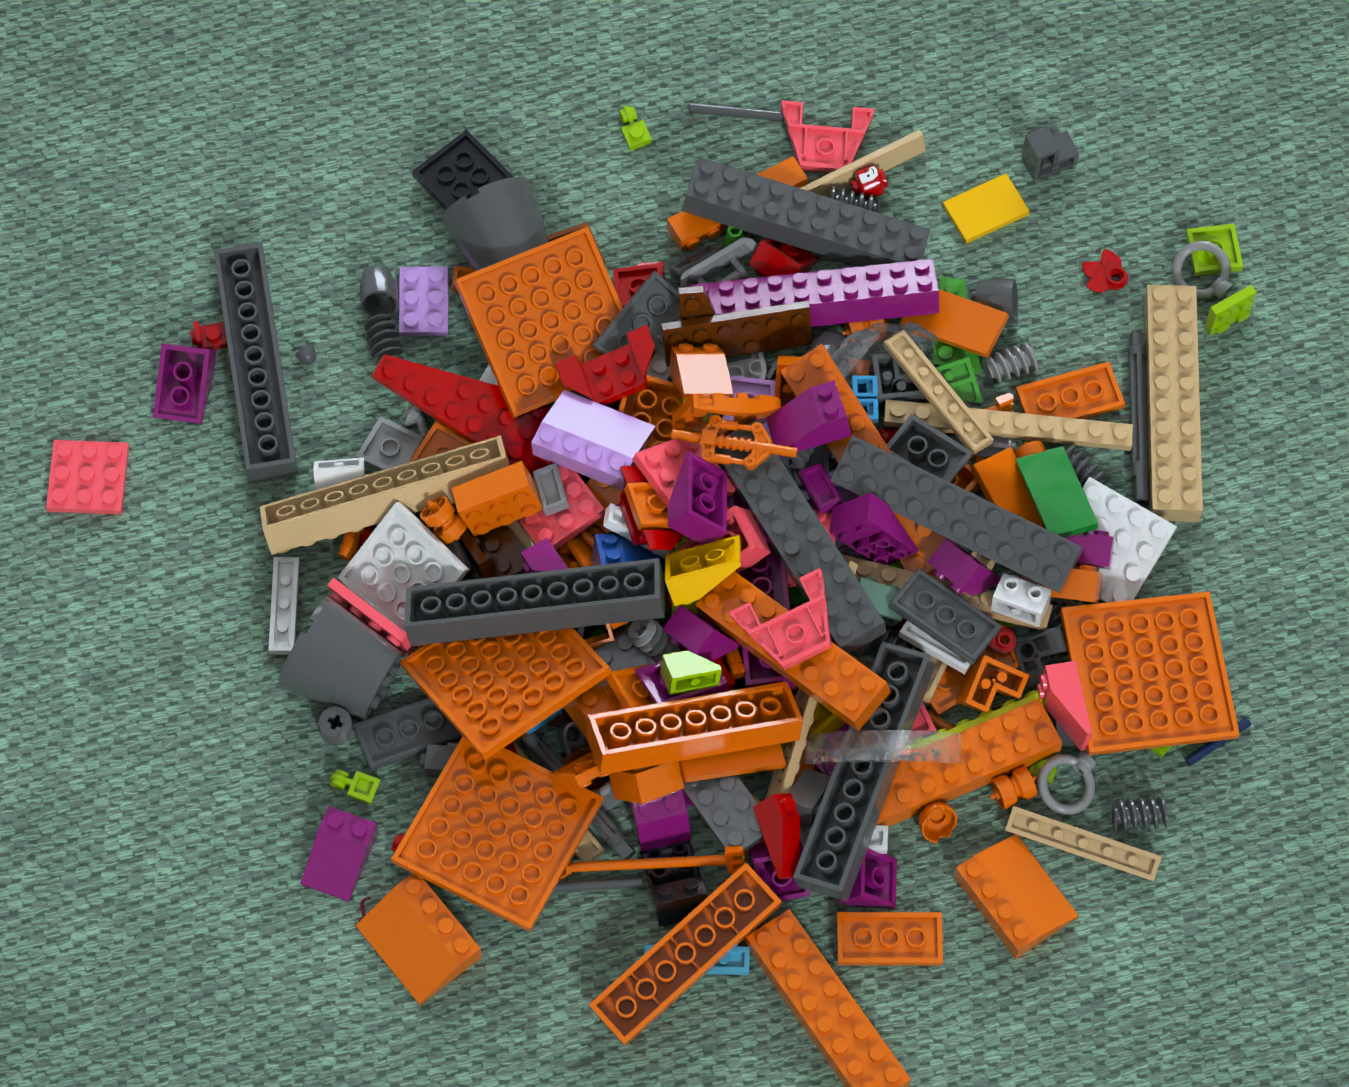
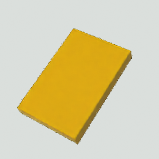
M1007 173L948 199L942 205L965 244L1024 218L1030 212Z

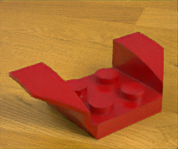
M664 261L640 262L633 267L613 269L614 288L622 307L626 305L652 272H657L665 279Z
M645 325L626 333L630 344L581 364L576 355L555 363L562 384L604 406L646 389V371L655 349L648 326Z
M637 466L620 467L626 484L648 482ZM623 489L620 495L619 506L634 546L648 545L649 550H672L677 543L681 542L683 534L673 529L638 531Z

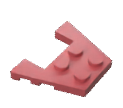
M785 100L781 102V111L797 163L802 170L831 173L852 163L874 115V109L853 107L851 129L802 124L803 102Z
M820 568L799 578L810 601L774 619L760 624L750 602L729 612L731 618L784 670L832 647L824 578Z

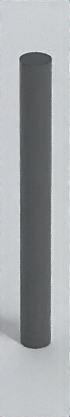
M690 103V112L785 121L782 111Z
M642 877L562 881L558 882L553 892L643 887Z

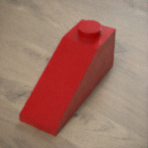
M791 793L773 794L753 806L778 879L793 878L800 860V816Z

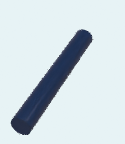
M1247 717L1237 722L1239 733L1251 726V722ZM1229 740L1207 742L1186 756L1184 760L1188 766H1192Z

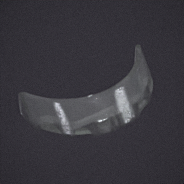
M885 322L872 324L870 328L862 331L858 330L848 336L840 344V348L834 351L832 359L851 387L852 376H859L871 365L872 354L889 353L883 346L884 341L903 329L925 355L932 353L938 337L915 323L906 322V325L886 324Z
M862 730L807 735L804 764L806 766L828 764L831 762L911 761L962 765V734L940 731Z

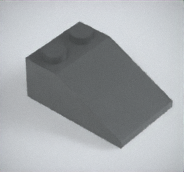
M913 414L908 417L887 444L894 456L950 483L973 455L972 451Z

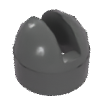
M308 343L296 353L295 357L301 363L310 365L316 360L317 353L315 348Z

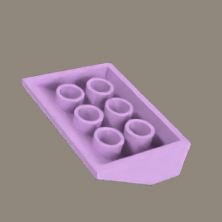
M563 390L541 422L531 442L533 455L557 463V465L623 491L626 483L620 467L637 466L632 458L635 453L646 449L656 427Z

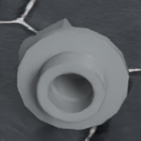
M408 406L402 417L405 420L404 425L417 424L419 434L425 438L429 432L425 418L421 415L419 408Z

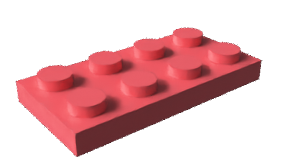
M335 578L328 583L327 586L332 593L330 597L402 651V658L405 655L408 657L417 650L415 646L410 645L405 631Z

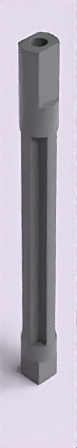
M1132 332L1129 336L1128 348L1130 424H1133L1131 479L1133 502L1140 506H1145L1149 501L1146 348L1144 333Z
M536 731L528 734V737L521 740L542 767L554 772L565 766ZM600 807L591 824L614 851H617L623 859H630L637 852L629 844L627 837Z

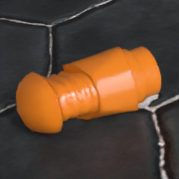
M363 529L358 532L344 533L340 549L337 553L339 557L351 561L352 557L358 552Z

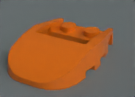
M693 393L672 414L673 427L677 430L702 433V430L709 423V421H702V419L709 412L734 416L733 421H737L739 424L747 425L756 420V422L763 425L767 422V417L781 408V400L774 396L761 394L748 398V393H737L736 398H724V393H712L710 396ZM721 429L719 436L722 434L726 437L734 431Z

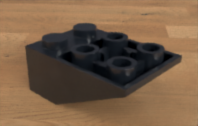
M690 840L653 848L648 851H640L641 859L695 856ZM699 867L644 869L659 927L681 922L707 898V891Z

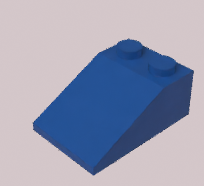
M595 534L591 557L593 566L659 558L664 575V591H668L665 582V558L654 554L642 546H634L629 539L621 535Z

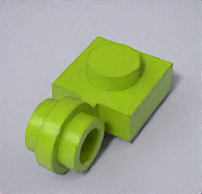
M623 106L619 110V116L622 123H628V125L621 127V132L629 151L652 144V138L644 120L634 123V120H637L634 107Z
M336 769L334 773H331L329 779L331 780L330 785L332 787L344 790L345 787L349 786L347 797L372 805L381 779L356 771L353 780L349 779L350 775L342 770Z

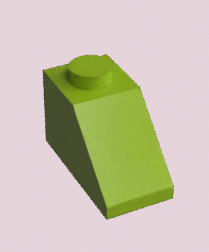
M690 651L672 652L663 655L660 669L669 695L719 686L722 671L720 665Z

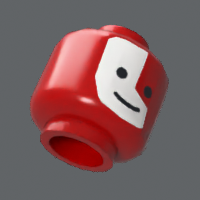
M875 165L855 171V180L851 181L852 190H854L855 195H860L863 192L864 200H867L871 194L873 198L883 195L885 188L888 187L883 169L879 170Z

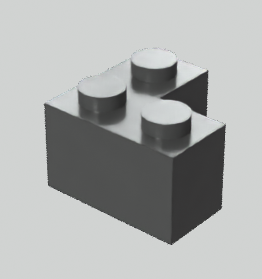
M1047 126L1042 129H1033L1025 135L1021 158L1033 181L1077 165L1079 152L1067 130L1051 134Z
M889 353L872 354L870 370L871 376H877L878 412L884 411L886 399L926 403L927 399L907 374L899 373L898 363Z

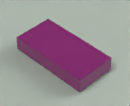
M821 463L798 471L797 477L819 514L832 510L834 506L843 503L842 498L830 481Z

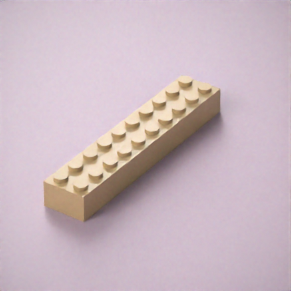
M1147 285L1144 295L1149 511L1166 521L1199 522L1203 512L1196 286Z
M497 436L260 506L262 529L271 555L287 553L299 546L307 547L313 545L316 541L334 539L340 534L358 532L364 527L374 524L379 525L396 502H401L412 513L422 511L429 500L432 501L441 496H446L452 504L455 503L452 487L510 465L502 438Z

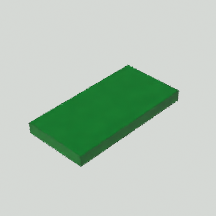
M1063 446L1016 459L1017 469L1045 529L1063 538L1098 529L1097 519Z

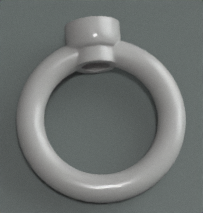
M1196 241L1187 244L1174 258L1172 264L1174 283L1180 286H1189L1182 276L1184 260L1195 251H1208L1218 259L1221 273L1211 287L1196 289L1197 299L1216 296L1221 300L1233 287L1228 281L1231 272L1228 256L1218 245L1212 242Z
M1080 752L1077 756L1059 754L1049 758L1040 768L1037 777L1038 792L1043 802L1051 810L1063 815H1073L1085 810L1095 794V779L1092 773V769L1096 766L1094 759L1085 752ZM1061 764L1071 765L1078 775L1083 776L1085 782L1083 797L1071 805L1056 801L1048 789L1049 773L1054 767Z

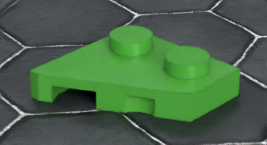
M969 357L935 367L962 401L983 403Z

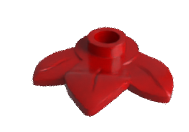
M1104 249L1101 262H1084L1082 264L1084 274L1090 279L1086 287L1091 291L1099 293L1109 289H1123L1127 285L1128 275L1121 268L1122 261L1119 256L1110 250ZM1118 277L1120 281H1113L1111 278Z

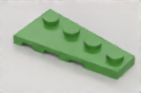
M940 277V290L968 299L965 279ZM934 339L932 365L934 367L969 357L974 372H981L979 355Z

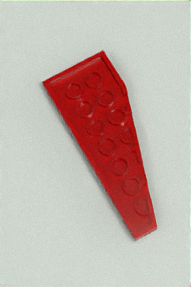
M382 356L371 375L372 379L471 443L501 436L509 464L512 465L522 461L530 475L534 478L533 471L539 468L533 465L531 442L541 422L551 409L550 406L545 405L512 418L497 385L393 356Z

